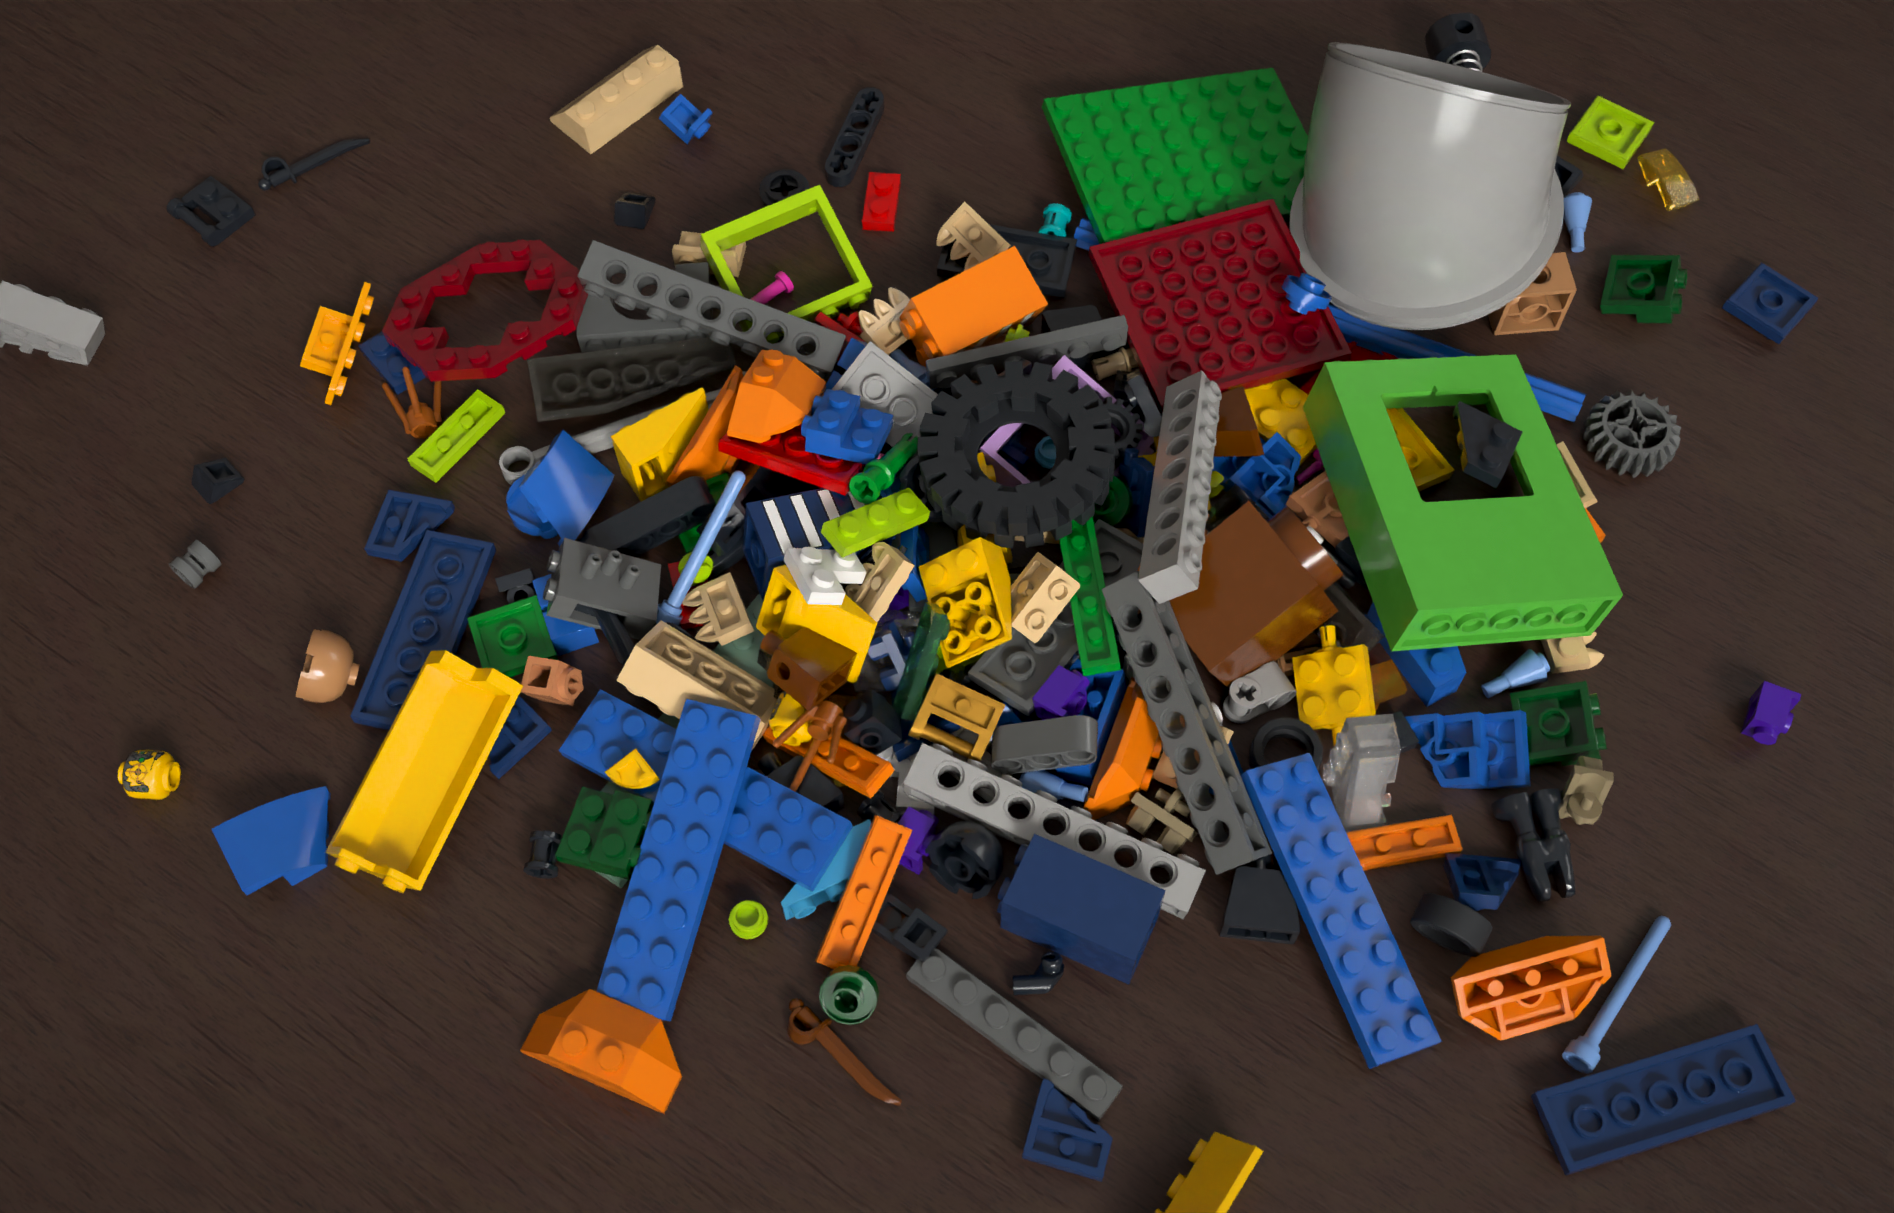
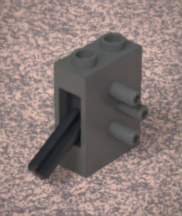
M564 538L558 551H551L547 563V571L552 572L551 578L547 580L543 593V599L548 601L546 616L602 630L618 662L625 665L634 648L631 638L641 640L657 621L661 564L625 555L616 550L611 551Z

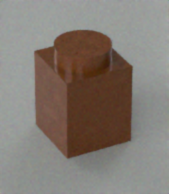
M1248 501L1205 536L1198 589L1169 600L1187 644L1208 671L1230 688L1232 682L1257 670L1266 663L1279 659L1336 614L1338 609L1325 594L1324 590L1344 574L1288 506H1285L1266 522L1251 502Z

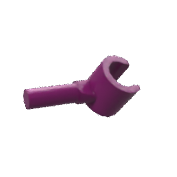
M1318 448L1313 452L1316 462L1294 478L1298 485L1302 484L1320 470L1325 471Z

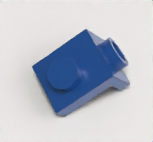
M680 94L661 113L659 119L688 144L695 136L700 139L711 127L708 120L713 112L708 108L702 114Z

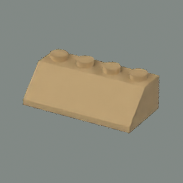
M659 45L643 50L552 115L550 120L582 148L592 154L683 87L679 61Z
M662 620L634 646L616 680L625 685L632 694L643 696L656 704L663 713L676 716L679 719L686 699L757 715L761 720L752 750L769 726L773 707L781 694Z

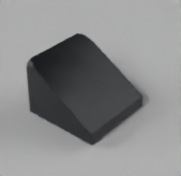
M1557 156L1554 169L1560 180L1564 198L1584 176L1582 170Z
M625 192L615 202V224L644 229L654 207L655 197Z
M225 457L194 465L191 482L206 502L211 504L244 483V478Z

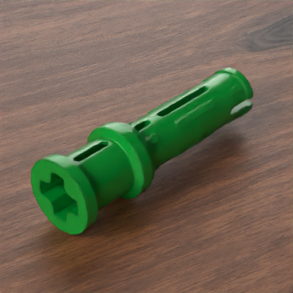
M906 433L883 457L871 460L866 464L863 473H858L852 477L849 488L856 500L864 504L875 502L880 496V491L888 489L893 484L895 474L918 453L917 435L909 442L908 440L912 438L913 433Z

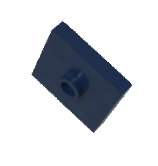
M1761 263L1726 300L1722 309L1772 341L1780 344L1811 310L1819 298Z

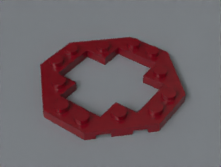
M516 240L514 242L500 243L486 242L476 245L401 288L382 332L387 342L393 347L396 346L401 354L414 367L418 366L424 376L431 382L496 378L508 371L506 366L520 356L523 360H526L548 347L546 341L555 335L566 336L576 330L588 293L584 291V287H582L577 277L580 270L541 240ZM528 271L524 280L528 291L552 289L541 320L508 323L500 345L445 347L449 339L445 327H423L435 298L467 295L475 274Z

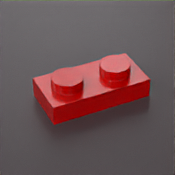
M869 172L862 218L863 230L894 232L901 174Z

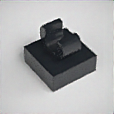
M532 568L495 578L499 592L509 590L507 594L509 604L516 602L514 596L518 590H524L528 594V598L535 596L533 588L526 585L532 583V580L535 579Z

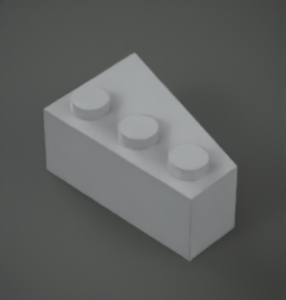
M5 281L1 282L0 348L5 343L19 345V350L24 353L31 354L33 349L48 351L49 358L89 365L105 336L102 317L92 310L78 309L67 305L57 297H46L37 294L24 285H13Z

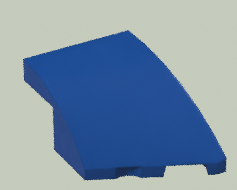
M562 430L554 437L546 455L527 471L519 489L527 501L533 505L541 521L552 524L561 537L558 542L560 546L564 538L576 540L598 508L615 475L568 433Z
M1278 432L1267 442L1260 437L1264 451L1263 455L1213 457L1214 468L1212 471H1217L1223 475L1224 481L1220 484L1224 486L1223 490L1242 504L1250 501L1261 516L1267 519L1272 518L1286 506L1288 498L1293 491L1295 484L1294 475L1298 471L1301 455Z
M1521 710L1490 714L1471 712L1444 716L1434 713L1405 717L1419 740L1420 750L1425 759L1431 763L1433 773L1441 787L1459 789L1531 787L1526 712Z
M326 786L271 801L211 829L241 890L246 895L255 892L281 876H284L294 886L328 867V854L325 852L327 850L326 840L329 836V822L327 820L328 800H330L331 794Z

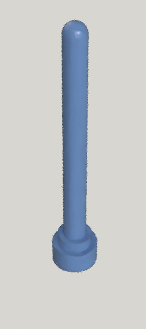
M742 471L732 473L668 600L664 599L662 604H658L657 624L662 620L663 622H670L679 626L683 618L680 615L683 610L681 604L745 482L746 477Z
M1659 916L1655 919L1585 1035L1571 1040L1562 1054L1563 1059L1574 1069L1589 1074L1592 1073L1599 1062L1600 1047L1598 1045L1671 927V922L1666 916Z

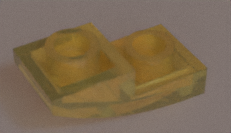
M1666 148L1637 157L1647 185L1657 184L1667 211L1692 205L1700 200L1687 172Z

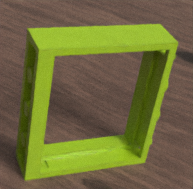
M820 184L701 234L700 248L720 287L743 296L721 252L814 212H818L855 284L792 310L788 314L812 323L815 322L814 319L819 312L833 319L839 314L838 311L848 307L856 309L859 307V304L868 301L873 286ZM748 320L739 321L743 332L748 331L752 327V323ZM772 332L767 336L766 341L775 344L783 334Z

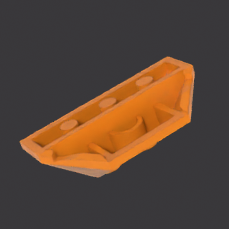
M761 350L740 382L727 436L763 443L771 439V435L784 433L802 424L805 415L810 416L812 413L815 396H822L825 391L826 381L794 356L785 355L778 350Z
M734 366L697 431L667 478L668 487L691 476H702L705 480H708L728 472L732 474L737 467L740 459L719 452L718 441L728 430L739 385L743 379L741 368Z
M1133 677L1129 681L1083 807L1084 810L1093 815V820L1133 804L1131 800L1136 792L1140 793V790L1147 792L1154 774V770L1149 769L1152 757L1159 759L1162 752V739L1155 722L1148 714V704L1142 689Z
M1544 936L1486 952L1478 957L1472 956L1451 977L1458 1015L1501 1041L1575 1020L1594 997L1600 985L1605 984L1611 977L1604 937Z
M588 989L539 1014L520 1050L528 1056L663 1114L682 1078L661 1019L592 989Z

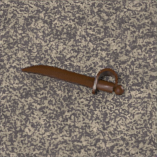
M794 998L789 1002V1009L792 1013L787 1025V1032L792 1041L803 1045L817 1039L864 1090L884 1102L901 1105V1099L889 1091L829 1028L832 1023L830 1018L822 1022L808 1006L804 1007V1002L800 998ZM797 1018L808 1031L799 1030L793 1021Z

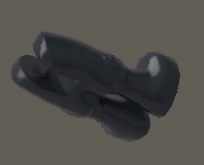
M1559 789L1538 790L1531 794L1530 797L1527 792L1504 797L1491 804V809L1496 819L1510 821L1517 835L1515 842L1516 854L1520 858L1527 883L1537 902H1545L1551 898V886L1548 875L1553 876L1556 889L1562 898H1570L1575 895V877L1570 855L1571 843L1566 832L1561 829L1559 810L1563 807L1564 801L1562 790ZM1532 811L1539 819L1542 828V839L1536 833Z

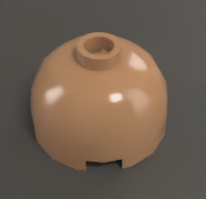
M314 629L306 651L307 656L303 671L300 674L296 697L302 698L303 701L326 703L340 697L347 684L355 686L360 664L353 663L354 651L350 643L341 635L323 629L322 631Z

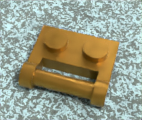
M936 673L908 736L917 740L922 737L933 743L940 744L967 759L980 762L1005 704ZM933 713L979 734L975 743L972 744L928 724L927 721L930 714Z

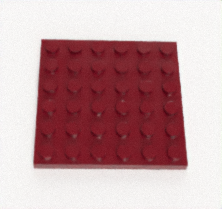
M1274 199L1089 247V257L1116 317L1125 315L1128 324L1127 342L1160 413H1163L1167 386L1201 370L1210 381L1217 383L1221 393L1242 386L1246 390L1318 370L1323 367L1325 362H1345L1350 360L1352 352L1329 307L1324 310L1317 308L1315 312L1308 310L1307 314H1301L1288 306L1290 301L1286 298L1287 293L1282 289L1284 280L1287 275L1300 277L1301 273H1306L1299 261L1300 250Z

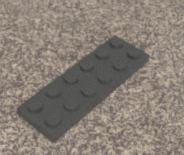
M1098 519L1094 527L1105 586L1107 587L1138 571L1141 563L1143 543ZM1062 562L1058 567L1065 572L1064 563ZM1070 601L1037 643L1032 642L1012 627V639L987 650L968 672L970 681L1030 717L1035 711L1032 698L1057 666L1060 665L1068 670L1080 656Z

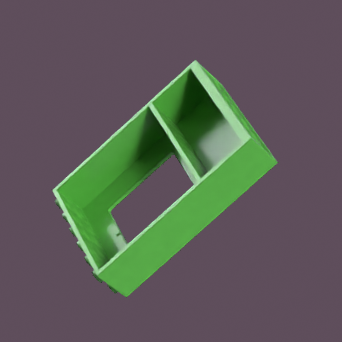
M1494 354L1490 356L1399 358L1393 360L1333 361L1324 363L1303 409L1391 652L1591 636L1622 598L1623 593L1517 355ZM1459 401L1467 405L1486 404L1490 416L1523 432L1510 463L1524 496L1438 502L1423 501L1386 409L1455 406Z

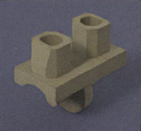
M1579 756L1562 792L1564 805L1559 810L1560 819L1572 817L1576 824L1582 825L1586 823L1594 825L1600 818L1602 805L1614 782L1613 772L1603 770L1602 760Z
M1162 788L1158 790L1155 798L1166 804L1163 809L1136 792L1131 800L1135 806L1127 819V825L1145 835L1154 820L1157 819L1166 825L1157 842L1172 855H1175L1187 840L1190 842L1194 840L1198 833L1173 816L1176 811L1187 818L1191 812L1189 806L1182 802L1184 794L1179 788L1172 795Z

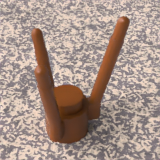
M403 367L402 371L412 404L408 408L407 414L388 383H383L382 388L403 422L406 434H411L415 438L430 437L438 429L437 426L443 424L440 414L441 381H434L433 409H431L428 404L419 403L408 367Z
M822 701L811 711L805 709L804 713L773 741V746L777 748L806 721L809 724L807 730L814 739L789 788L794 792L797 791L821 741H825L830 737L831 742L827 761L830 764L835 761L841 732L847 719L844 717L841 708L832 702Z

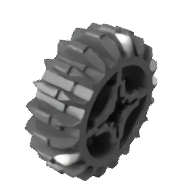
M1631 389L1625 392L1624 395L1617 390L1611 397L1605 395L1600 399L1599 403H1596L1591 408L1584 423V429L1586 430L1583 440L1588 442L1587 451L1596 452L1595 462L1602 460L1606 462V470L1614 467L1618 469L1619 476L1625 473V471H1629L1633 478L1639 475L1640 472L1648 477L1654 470L1659 472L1674 458L1675 451L1680 445L1681 438L1679 435L1681 427L1676 425L1677 415L1668 414L1669 405L1660 406L1658 404V397L1650 400L1646 398L1645 391L1636 396ZM1649 445H1656L1654 447L1647 448Z

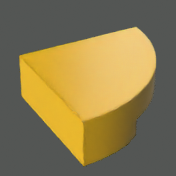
M636 748L605 771L614 783L630 789L645 788L660 781Z

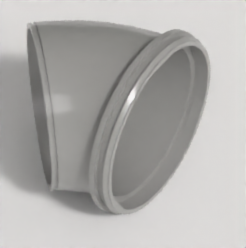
M1340 42L1329 43V51L1326 52L1312 111L1306 148L1304 177L1296 190L1290 211V233L1300 250L1299 261L1306 273L1325 283L1324 290L1332 297L1330 302L1342 311L1368 323L1403 330H1432L1468 323L1500 309L1515 299L1530 286L1544 269L1552 256L1561 234L1564 217V199L1561 183L1554 168L1563 128L1568 115L1566 109L1570 108L1571 102L1556 94L1533 86L1454 64L1370 46Z

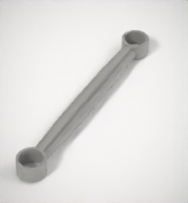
M743 371V372H742V373H743V377L745 376V374L747 373V371ZM721 389L705 393L708 409H710ZM668 405L575 435L572 438L590 454L612 448L614 446L611 436L621 428L632 425L647 417L654 410L662 409ZM550 445L532 452L522 446L511 447L504 451L500 457L499 465L505 480L512 485L518 478L525 475L534 464L546 455ZM525 460L530 462L529 466L523 471L510 472L507 470L516 461Z

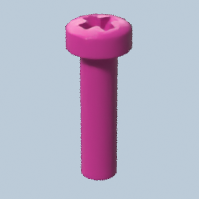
M779 271L775 274L776 280L750 299L765 305L783 291L787 294L794 290V286L790 278L783 271Z

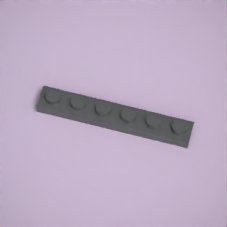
M1125 315L929 359L926 360L929 388H950V383L964 374L970 380L977 381L976 369L993 364L996 373L1000 374L1005 371V361H1019L1023 358L1032 362L1033 366L1035 362L1050 365L1060 360L1064 355L1067 358H1081L1092 352L1115 350L1120 346L1126 345L1128 324Z
M937 948L934 949L925 962L917 960L906 973V978L1040 1079L1050 1080L1058 1092L1071 1102H1074L1098 1122L1121 1092L1122 1084Z

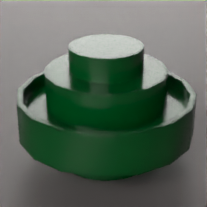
M1113 476V482L1109 481V493L1102 506L1094 503V524L1098 519H1101L1111 526H1116L1123 522L1130 514L1133 505L1132 492L1128 484L1121 478Z
M845 965L837 967L827 974L820 987L819 1000L822 1009L830 1018L838 1023L853 1025L862 1023L872 1015L878 1003L879 990L876 981L869 972L857 966Z

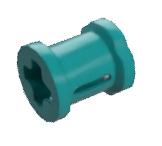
M1049 204L1048 207L1044 208L1043 217L1045 220L1038 233L1067 237L1065 229L1067 223L1071 221L1072 213L1070 209L1062 204Z

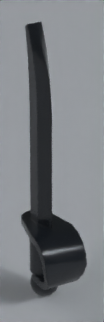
M356 138L335 143L290 166L279 157L267 158L262 165L264 178L259 180L258 186L261 190L267 191L271 188V185L276 187L288 180L295 184L297 183L296 177L348 151L370 144V139ZM273 170H278V171H276V172H274V173L268 175L269 172H271V171H273Z

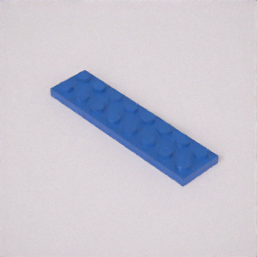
M600 689L560 747L559 752L569 760L617 785L607 776L605 771L636 748L660 781L640 789L619 787L634 795L652 799L654 804L677 729ZM746 767L724 844L813 892L853 825L848 819Z
M686 699L640 847L642 849L640 857L632 873L596 992L649 1013L658 1019L671 1022L761 719L757 715Z
M1310 753L1246 770L1241 775L1246 791L1369 1069L1442 1042Z

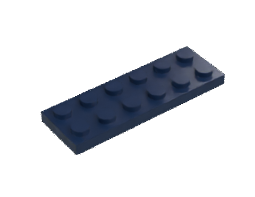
M431 530L426 531L350 717L354 723L389 730L430 651L446 650L456 655L468 624L467 618L471 617L496 552L494 543Z
M1758 1024L1537 1091L1531 1096L1565 1176L1780 1109L1796 1102Z

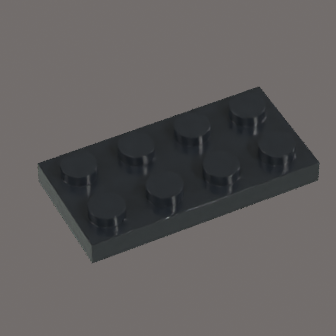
M990 225L1011 245L1009 248L1016 246L1042 294L1065 298L1077 247V239ZM955 241L942 248L937 266L938 277L952 278L965 270V263L969 255L958 260L950 259L951 249Z

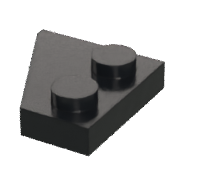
M1459 401L1453 411V418L1458 419L1460 428L1456 436L1458 447L1462 451V456L1460 457L1462 471L1496 488L1503 478L1523 432Z

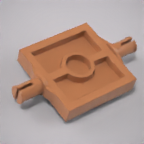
M1326 470L1289 496L1286 506L1303 520L1302 523L1305 527L1311 526L1333 547H1336L1338 543L1349 536Z

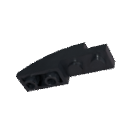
M753 463L743 471L746 477L745 482L711 546L718 557L726 555L743 536L746 503L780 497L790 476ZM710 514V515L704 520V522L696 529V531L700 534V536H701V534H702V532H703V530H704V528H705V526H706V524H707V522H708V520H709L711 514Z

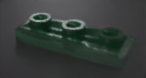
M929 602L924 604L893 703V707L903 719L914 721L918 710H920L928 692L926 685L929 675H934L938 667L939 656L937 650L940 641H944L949 633L950 620L938 604Z

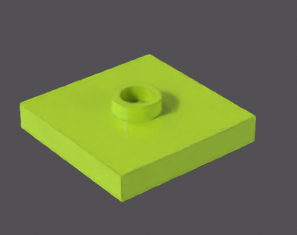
M1597 95L1569 134L1566 142L1624 169L1652 129L1654 122Z

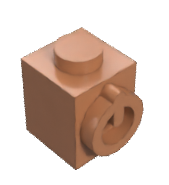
M528 656L521 682L523 687L520 692L543 702L573 706L575 699L584 689L582 685V671L560 660Z

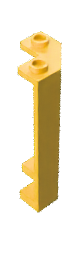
M446 650L430 651L325 852L337 858L334 865L353 874H356L358 869L380 877L384 879L383 885L400 893H404L406 888L421 891L523 685L494 668H476Z

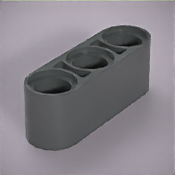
M1075 715L998 726L993 732L991 767L1000 773L1016 774L1091 764L1097 759L1098 722L1089 716Z

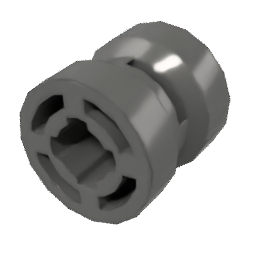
M194 540L187 547V552L182 557L176 556L169 563L170 568L193 589H196L203 582V577L208 572H214L222 565L220 560L198 540Z

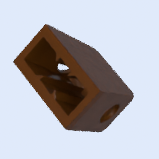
M801 628L787 639L774 630H770L760 645V649L773 656L767 671L768 678L809 711L847 682L857 653L808 628Z

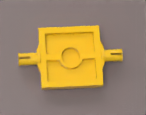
M1330 625L1319 628L1322 649L1313 654L1292 657L1299 720L1310 725L1313 730L1322 728L1332 730L1334 752H1343V750H1350L1347 728L1359 722L1376 720L1368 647L1363 644L1345 648L1338 647L1335 633L1336 628Z

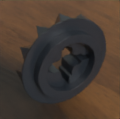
M783 169L768 174L761 181L759 195L764 206L767 207L810 189L808 180L801 173ZM783 185H785V188L788 191L787 197H784L781 194Z

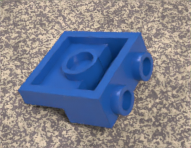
M827 389L823 397L815 396L812 405V416L805 415L803 419L801 435L806 437L805 451L867 464L871 460L878 458L892 429L894 415L883 413L876 409L860 408L861 396L849 394L842 390Z

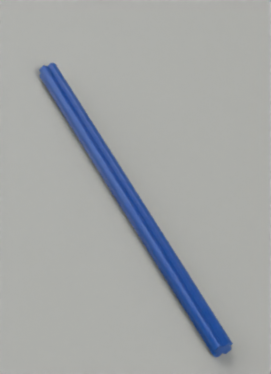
M1082 218L1079 227L1076 228L1074 238L1077 239V247L1089 251V247L1099 245V242L1089 219ZM1328 305L1346 342H1356V346L1384 355L1381 352L1383 351L1396 356L1398 359L1477 356L1402 329L1388 328L1365 322L1349 315L1334 305ZM1525 373L1542 412L1575 422L1586 396L1585 393Z

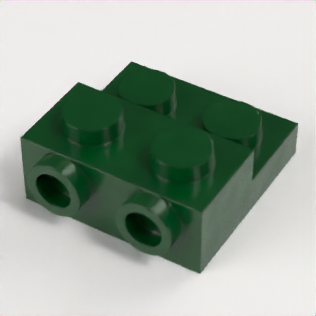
M1611 255L1600 304L1601 313L1636 314L1637 323H1672L1673 315L1681 314L1682 294H1678V290L1685 289L1687 285V269L1681 268L1680 255Z
M1586 681L1510 693L1512 710L1526 712L1529 765L1561 761L1562 766L1574 765L1577 763L1579 756L1601 760L1600 750L1607 749L1603 727L1596 728L1594 716L1601 715L1598 694H1590Z
M582 787L556 852V859L566 864L631 880L634 867L637 865L642 850L640 847L654 805L652 799L615 790L613 795Z

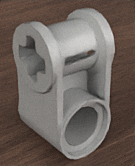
M1271 661L1232 682L1229 688V695L1223 702V712L1234 723H1246L1270 710L1282 707L1294 698L1297 691L1277 662Z

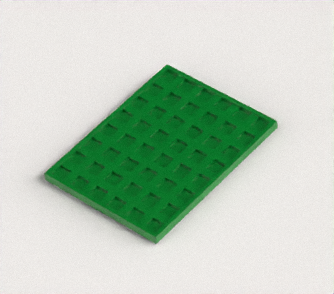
M1273 67L1045 98L1043 100L1042 110L1099 244L1269 199H1274L1284 221H1290L1292 201L1304 177L1308 136Z

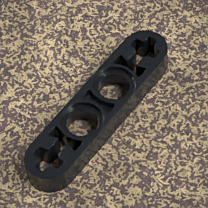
M868 87L858 92L825 162L826 180L834 187L849 185L858 170L884 112V96L879 89ZM869 104H870V106H869V112H868V111H866V106H865V105H869ZM856 122H865L868 124V126L864 129H856L852 127V125ZM853 144L858 148L853 152H845L842 150V147ZM841 162L844 163V170H840Z

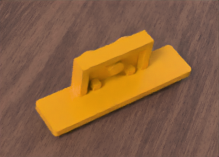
M364 282L353 317L322 306L319 308L300 366L332 377L325 404L332 405L334 396H342L347 377L341 375L344 367L348 369L352 367L357 350L351 349L353 340L360 342L366 324L360 322L362 314L369 315L374 297L368 295L370 283Z

